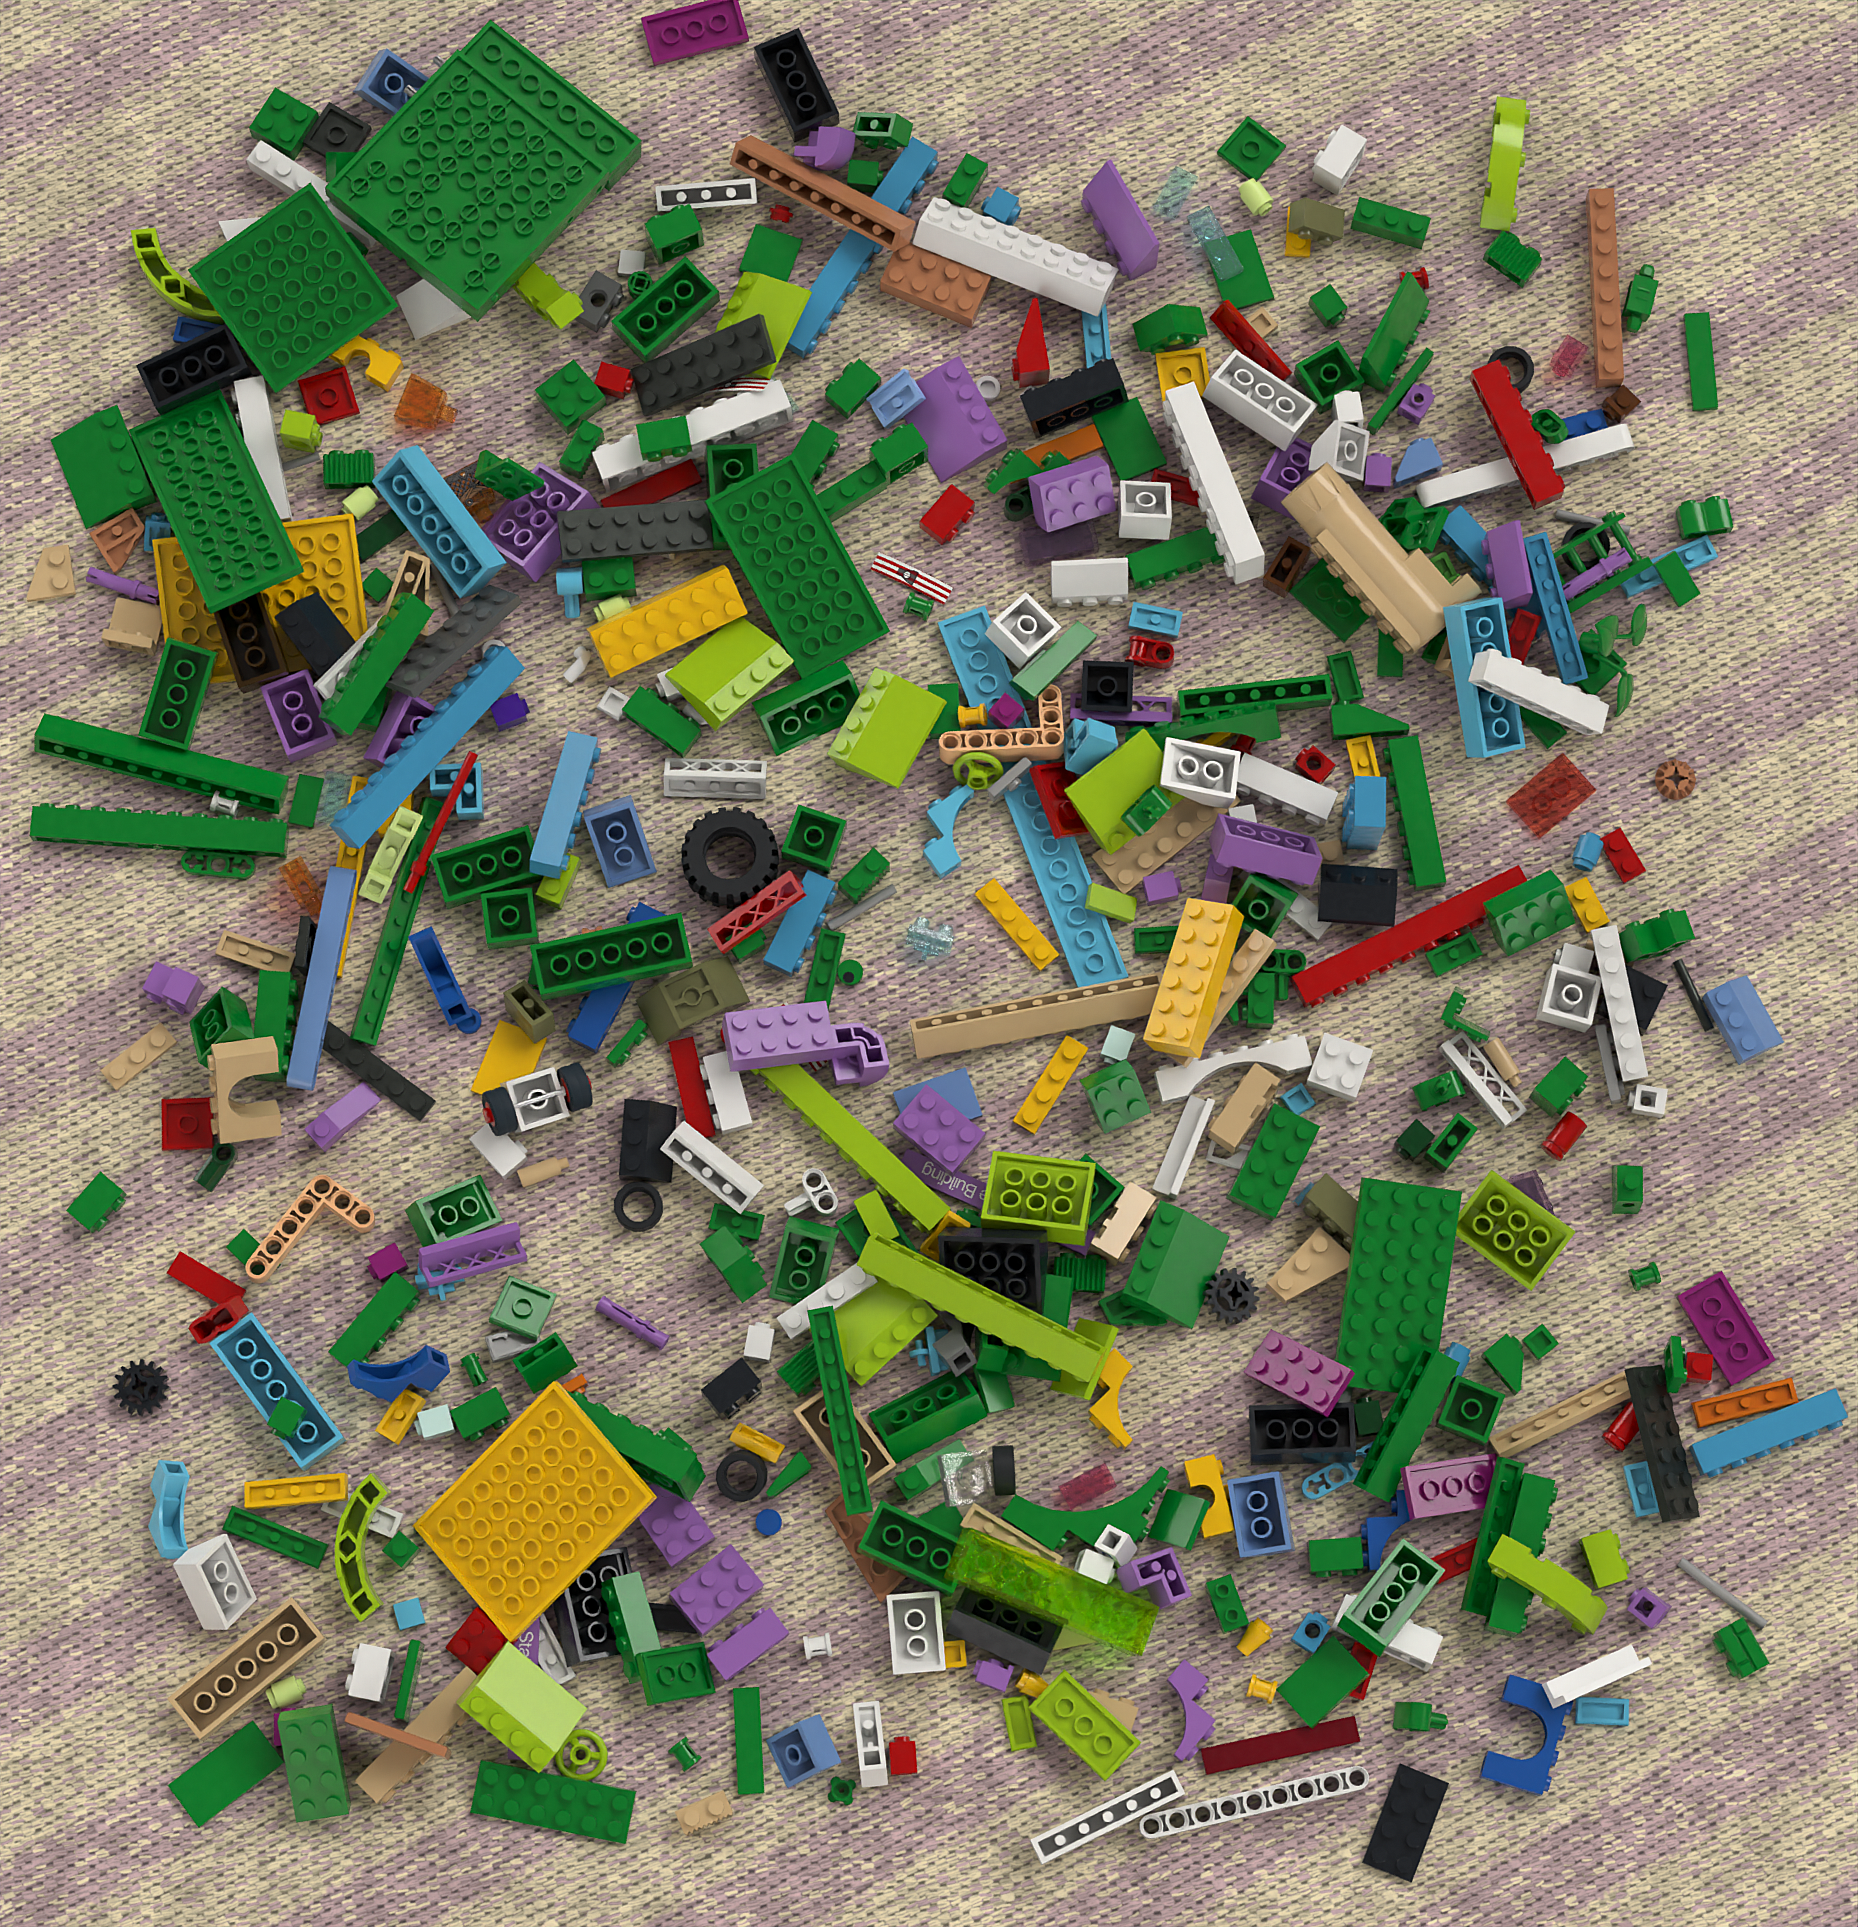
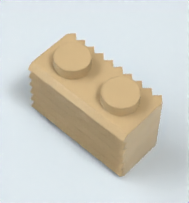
M724 1790L675 1811L683 1833L687 1836L690 1833L694 1834V1831L698 1832L699 1829L703 1830L704 1826L708 1827L709 1824L713 1825L714 1822L718 1823L719 1820L728 1819V1816L732 1817L734 1814Z

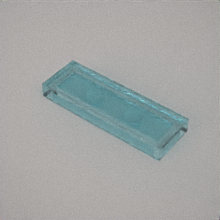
M1210 206L1188 215L1187 221L1220 281L1223 282L1243 272L1244 268Z

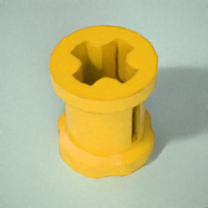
M981 703L977 707L964 708V706H959L958 719L960 727L966 728L967 725L974 724L987 726L988 716L985 703Z
M1252 1674L1246 1697L1255 1696L1265 1699L1267 1703L1271 1704L1278 1681L1269 1682L1259 1679L1257 1675Z

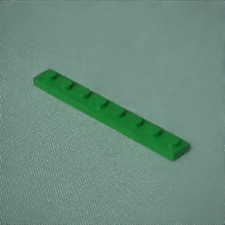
M833 1305L807 1310L847 1517L873 1512Z

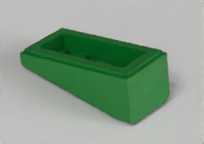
M801 1451L796 1453L767 1489L766 1495L769 1499L772 1500L812 1471V1466Z

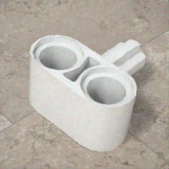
M816 1168L808 1169L802 1176L805 1193L784 1204L788 1215L791 1217L811 1206L823 1217L834 1215L838 1209V1200L823 1172ZM817 1176L821 1179V1183L818 1187H810L807 1184L808 1178ZM824 1198H829L833 1201L834 1205L829 1210H823L819 1206L820 1201Z

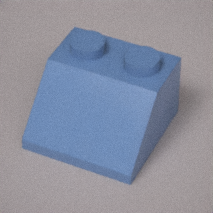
M820 1714L802 1720L766 1740L787 1788L841 1763Z

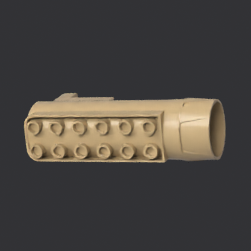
M1328 462L1315 470L1280 502L1300 524L1299 527L1311 537L1309 543L1312 546L1309 548L1313 554L1319 559L1322 557L1328 563L1326 568L1335 578L1339 576L1345 583L1343 587L1352 597L1356 595L1362 602L1359 604L1361 609L1368 616L1372 614L1377 619V627L1385 635L1389 633L1396 639L1393 645L1401 654L1404 652L1408 654L1415 653L1446 627L1443 607L1473 601L1482 593L1480 587L1468 573L1458 576L1449 583L1419 548L1407 554L1349 486V483L1346 484Z

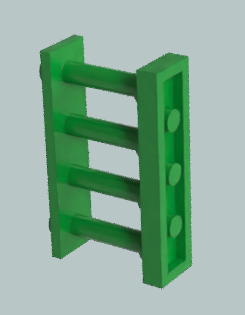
M1613 510L1601 517L1603 522L1552 551L1554 559L1566 553L1576 572L1580 575L1587 571L1574 547L1588 540L1599 560L1608 558L1609 556L1596 534L1610 527L1621 548L1624 547L1632 559L1627 566L1613 572L1614 575L1611 577L1607 576L1602 581L1596 582L1569 601H1566L1570 614L1653 565L1649 556L1644 555L1641 557L1640 554H1636L1618 521L1626 517L1623 512L1616 513ZM1558 571V574H1559V577H1560V581H1561V584H1562V586H1563V585L1566 584V583H1565V581L1563 580L1561 574H1560L1559 571Z

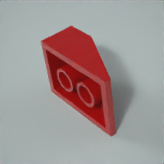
M1038 298L1032 299L1016 348V358L1012 359L1013 382L1018 381L1019 388L1044 385L1049 382L1050 366Z

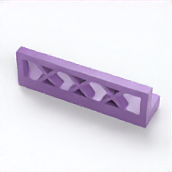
M1071 693L1070 724L1074 718L1084 722L1087 718H1091L1111 726L1154 727V724L1161 721L1172 723V697L1133 696L1132 702H1137L1143 708L1142 711H1132V713L1093 712L1075 709L1076 700H1081V694ZM1142 702H1148L1150 704L1148 706H1145ZM1155 703H1166V712H1151L1149 708Z
M517 1222L419 1248V1268L429 1288L527 1261V1254L520 1243V1228ZM515 1248L518 1253L513 1256L503 1254L505 1250ZM483 1256L494 1258L491 1262L487 1263L479 1261L480 1257ZM458 1263L469 1265L468 1268L462 1270L454 1267ZM436 1269L445 1271L443 1275L432 1277L430 1271Z

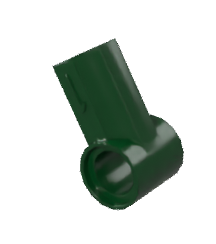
M217 1143L193 1180L210 1192H213L231 1165L237 1161V1149L230 1143ZM223 1148H230V1158L226 1161H221L219 1158L220 1151Z

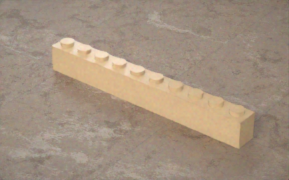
M1152 973L909 1020L917 1059L932 1058L940 1054H954L966 1049H980L987 1045L1006 1044L1013 1040L1032 1039L1040 1035L1058 1034L1061 1031L1079 1030L1087 1026L1106 1025L1113 1021L1132 1020L1139 1016L1151 1015L1163 977L1162 973Z

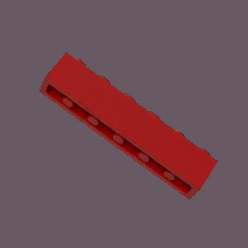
M1498 359L1473 370L1469 380L1533 509L1536 510L1561 499L1565 484L1562 477L1556 475L1553 469L1554 462L1551 455L1545 453L1542 447L1543 439L1538 431L1535 432L1531 425L1533 421L1530 412L1527 409L1524 410L1520 403L1522 401L1520 392L1516 387L1513 388L1508 368L1505 365L1502 366Z

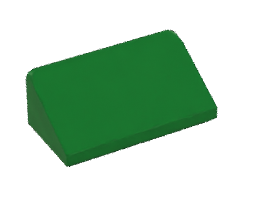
M976 1364L972 1365L986 1413H998L1014 1408L1015 1403L1007 1375L996 1371L976 1369Z

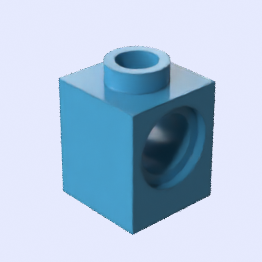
M1308 1612L1290 1641L1313 1655L1331 1627L1326 1624L1328 1619L1318 1612L1314 1614ZM1310 1624L1315 1625L1319 1630L1318 1637L1309 1638L1305 1634V1627Z

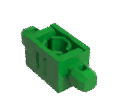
M1644 264L1639 274H1635L1634 279L1630 281L1622 316L1628 317L1626 330L1632 333H1637L1642 321L1646 322L1650 317L1659 283L1658 280L1653 279L1654 267L1648 264Z

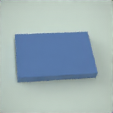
M966 1067L893 1092L900 1114L927 1084L969 1120L983 1116Z

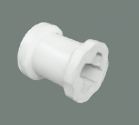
M216 791L211 801L210 811L215 812L217 810L235 819L239 811L236 808L241 806L239 801L220 798L218 796L220 792Z
M829 1633L814 1638L803 1636L806 1660L811 1659V1656L827 1654L832 1656Z

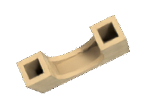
M273 1036L211 1044L212 1055L207 1056L209 1071H213V1076L208 1078L210 1092H214V1098H210L211 1112L215 1113V1119H211L212 1133L218 1135L220 1144L282 1135L281 1114L276 1100L246 1104L236 1102L228 1097L232 1087L245 1077L279 1072L278 1050Z

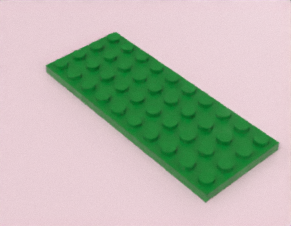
M220 389L129 429V433L210 614L304 572Z

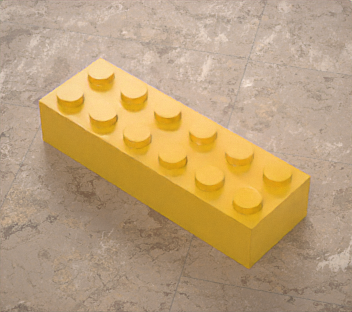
M722 564L586 628L607 675L612 678L746 615L748 612L728 568Z
M1187 898L1143 1040L1154 1051L1200 1059L1244 920V916L1234 905Z

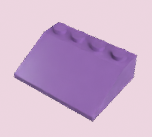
M1109 160L1084 188L1081 205L1087 214L1091 212L1095 219L1093 226L1099 235L1103 233L1106 238V249L1111 256L1115 254L1118 259L1117 267L1121 275H1127L1131 281L1156 268L1160 243L1112 160Z
M959 356L935 368L916 382L926 399L906 414L904 419L907 424L913 423L928 445V461L941 483L1007 449V438Z
M541 462L531 472L544 480V486L514 501L506 499L481 528L504 560L535 583L561 554L557 511L600 508L587 490Z

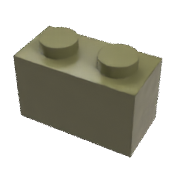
M1305 197L1290 203L1288 232L1297 234L1301 239L1316 240L1320 245H1332L1333 242L1343 239L1345 210Z
M525 980L503 992L505 1010L534 1044L556 1031L554 1013Z

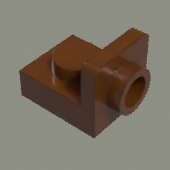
M1623 384L1615 393L1603 401V413L1609 420H1616L1620 423L1641 401Z

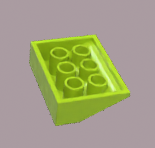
M743 273L721 320L717 324L715 332L757 314L764 315L777 361L747 374L745 377L771 378L812 294L810 290L761 273Z
M741 616L724 625L668 671L665 677L716 732L788 672L794 660L775 640Z
M875 667L827 755L838 766L899 789L947 702L893 673Z
M1145 729L1138 732L1064 790L1096 844L1109 855H1112L1136 836L1121 820V816L1150 786L1155 784L1173 803L1169 809L1185 798L1160 786L1164 754Z
M993 1151L981 1213V1228L1047 1230V1241L1085 1246L1096 1163Z
M1493 1170L1488 1173L1460 1211L1456 1231L1457 1237L1530 1291L1533 1290L1575 1234L1573 1229Z
M874 1276L878 1281L877 1283L834 1311L845 1370L860 1387L938 1316L923 1299L913 1298L909 1295L908 1291L901 1287L895 1288L888 1285L885 1279L879 1276Z
M509 1641L504 1644L456 1701L465 1712L538 1773L542 1771L557 1753L588 1709Z

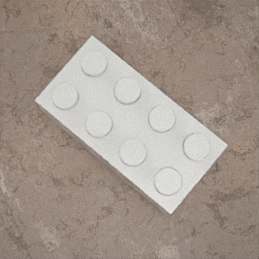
M1234 350L1214 373L1202 395L1283 451L1288 449L1307 426L1318 404L1237 350Z

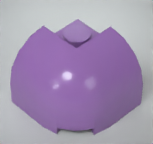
M819 127L818 131L809 132L808 146H795L794 156L803 159V163L818 171H833L843 168L851 159L856 134L842 127Z
M864 1023L831 1025L835 1050L832 1059L828 1060L829 1068H832L835 1085L858 1083L859 1087L876 1083L885 1077L890 1064L885 1042L881 1034L878 1035L874 1030L865 1027Z

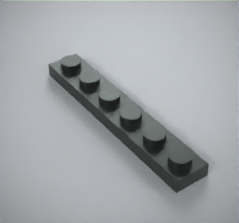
M328 1021L322 1049L421 1122L436 1103V1100L361 1044L350 1039V1036Z

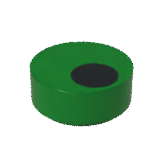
M845 960L838 967V978L844 985L854 986L862 980L863 968L856 960Z

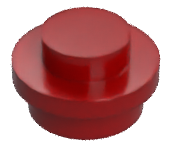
M776 204L775 208H769L771 213L770 219L775 221L781 220L783 223H789L790 218H793L794 214L789 212V207Z

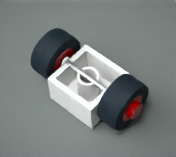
M579 1063L560 1067L557 1069V1074L554 1067L540 1070L500 1083L501 1087L482 1094L483 1116L495 1136H501L514 1131L515 1133L522 1132L570 1116L568 1109L571 1112L590 1107L593 1103L591 1081Z

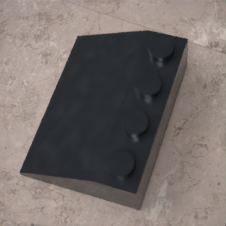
M946 1227L938 1235L940 1265L1040 1315L1044 1313L1048 1263L1047 1230Z
M627 1547L605 1550L553 1602L567 1668L621 1656L616 1646L617 1638L614 1627L609 1622L608 1606L602 1597L601 1583L613 1577L625 1575V1573H633Z

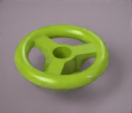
M971 752L962 755L955 761L953 775L963 786L967 784L974 790L988 789L1003 776V767L999 760L990 754ZM974 760L989 762L994 767H984L977 764ZM964 763L969 767L967 779L960 772V768ZM995 775L992 779L988 780V777Z
M587 1729L571 1731L555 1754L556 1765L564 1776L590 1781L600 1775L606 1766L608 1758L607 1747L603 1739L595 1732ZM577 1737H586L594 1741L599 1748V1752H591L586 1745L579 1743ZM568 1742L572 1745L570 1751L572 1763L569 1768L566 1767L563 1760V1751ZM580 1750L586 1753V1757L583 1760H578L576 1757L577 1752ZM590 1760H599L597 1766L591 1772L586 1774L576 1773L579 1766L587 1764Z

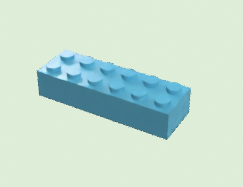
M418 445L399 450L372 480L373 484L460 599L477 594L507 563Z
M1502 597L1481 598L1443 607L1467 757L1485 758L1526 748L1519 704L1468 682L1476 653L1487 651V649H1495L1502 652V656L1511 658Z
M252 1312L209 1343L267 1423L281 1396L307 1410L294 1438L291 1439L286 1436L285 1440L280 1439L304 1472L347 1441Z

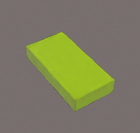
M1093 882L1088 885L1086 909L1129 924L1134 921L1137 905L1136 897Z
M877 1190L853 1201L870 1236L875 1232L891 1240L900 1236Z
M1027 1694L1001 1699L1011 1752L1037 1747L1031 1711L1028 1709L1029 1701Z

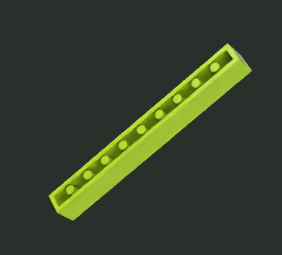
M798 1064L749 1070L755 1076L759 1073L765 1079L764 1085L772 1093L778 1091L784 1097L782 1102L790 1110L793 1111L796 1108L802 1114L800 1119L809 1128L815 1126L821 1132L819 1137L827 1145L830 1146L833 1143L839 1149L837 1154L846 1163L852 1161L858 1167L856 1172L864 1180L867 1181L870 1178L876 1184L874 1189L883 1198L889 1196L895 1202L893 1207L901 1215L904 1216L907 1213L913 1219L912 1225L920 1233L926 1231L930 1234L949 1210L951 1211L947 1204Z
M877 1232L868 1238L857 1262V1266L863 1268L862 1270L866 1274L879 1276L885 1279V1282L892 1287L903 1288L913 1298L924 1299L932 1303L931 1305L935 1309L948 1311L954 1314L957 1320L964 1323L970 1322L978 1326L981 1332L998 1336L1006 1345L1017 1346L1023 1349L1028 1356L1041 1358L1047 1361L1050 1367L1057 1370L1063 1369L1071 1373V1376L1078 1381L1090 1382L1095 1376L1107 1348Z

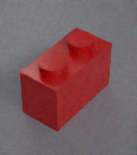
M951 484L921 518L919 527L942 546L946 541L951 543L959 533L958 527L963 522L965 524L969 523L975 515L973 511L975 509V502Z

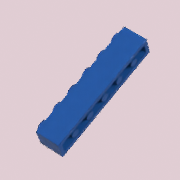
M639 902L636 908L632 906L626 920L630 924L666 915ZM635 981L595 989L591 991L589 997L584 996L578 1008L581 1010L577 1019L573 1018L567 1027L566 1032L569 1033V1040L597 1054Z

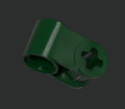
M1029 485L1007 497L1004 505V515L1008 520L1017 522L1034 514ZM1018 504L1022 510L1014 512L1009 506Z

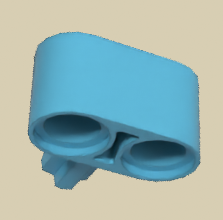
M582 567L557 568V594L564 595L566 618H577L580 616L579 594L584 592Z

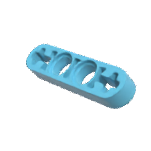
M1373 1442L1357 1450L1356 1456H1361L1365 1459L1367 1453L1364 1451L1370 1450ZM1351 1462L1333 1463L1307 1477L1302 1483V1493L1310 1500L1319 1499L1354 1480L1359 1470H1355ZM1338 1468L1343 1472V1480L1341 1482L1334 1483L1329 1479V1471L1331 1469ZM1324 1474L1325 1482L1331 1488L1326 1489L1324 1484L1317 1489L1318 1494L1308 1493L1306 1490L1309 1487L1308 1482L1312 1481L1316 1484L1322 1481L1319 1475Z

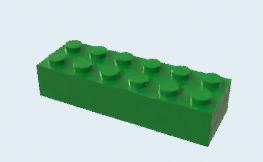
M681 912L530 945L542 1001L693 967Z
M567 1391L641 1478L688 1502L691 1501L706 1477L701 1467L702 1464L698 1461L697 1454L687 1447L681 1449L675 1446V1443L666 1436H661L660 1438L654 1435L653 1431L641 1424L638 1427L632 1424L631 1420L623 1414L618 1413L616 1416L610 1413L606 1406L599 1402H596V1404L589 1402L587 1397L577 1391L574 1393Z
M1524 1473L1521 1477L1507 1536L1532 1550L1531 1554L1537 1558L1544 1552L1546 1539L1542 1538L1543 1532L1549 1529L1552 1519V1513H1548L1549 1506L1555 1503L1558 1488L1554 1487L1556 1480ZM1497 1576L1488 1617H1486L1483 1630L1512 1638L1525 1631L1528 1616L1524 1615L1525 1608L1531 1605L1534 1593L1508 1577L1502 1579Z

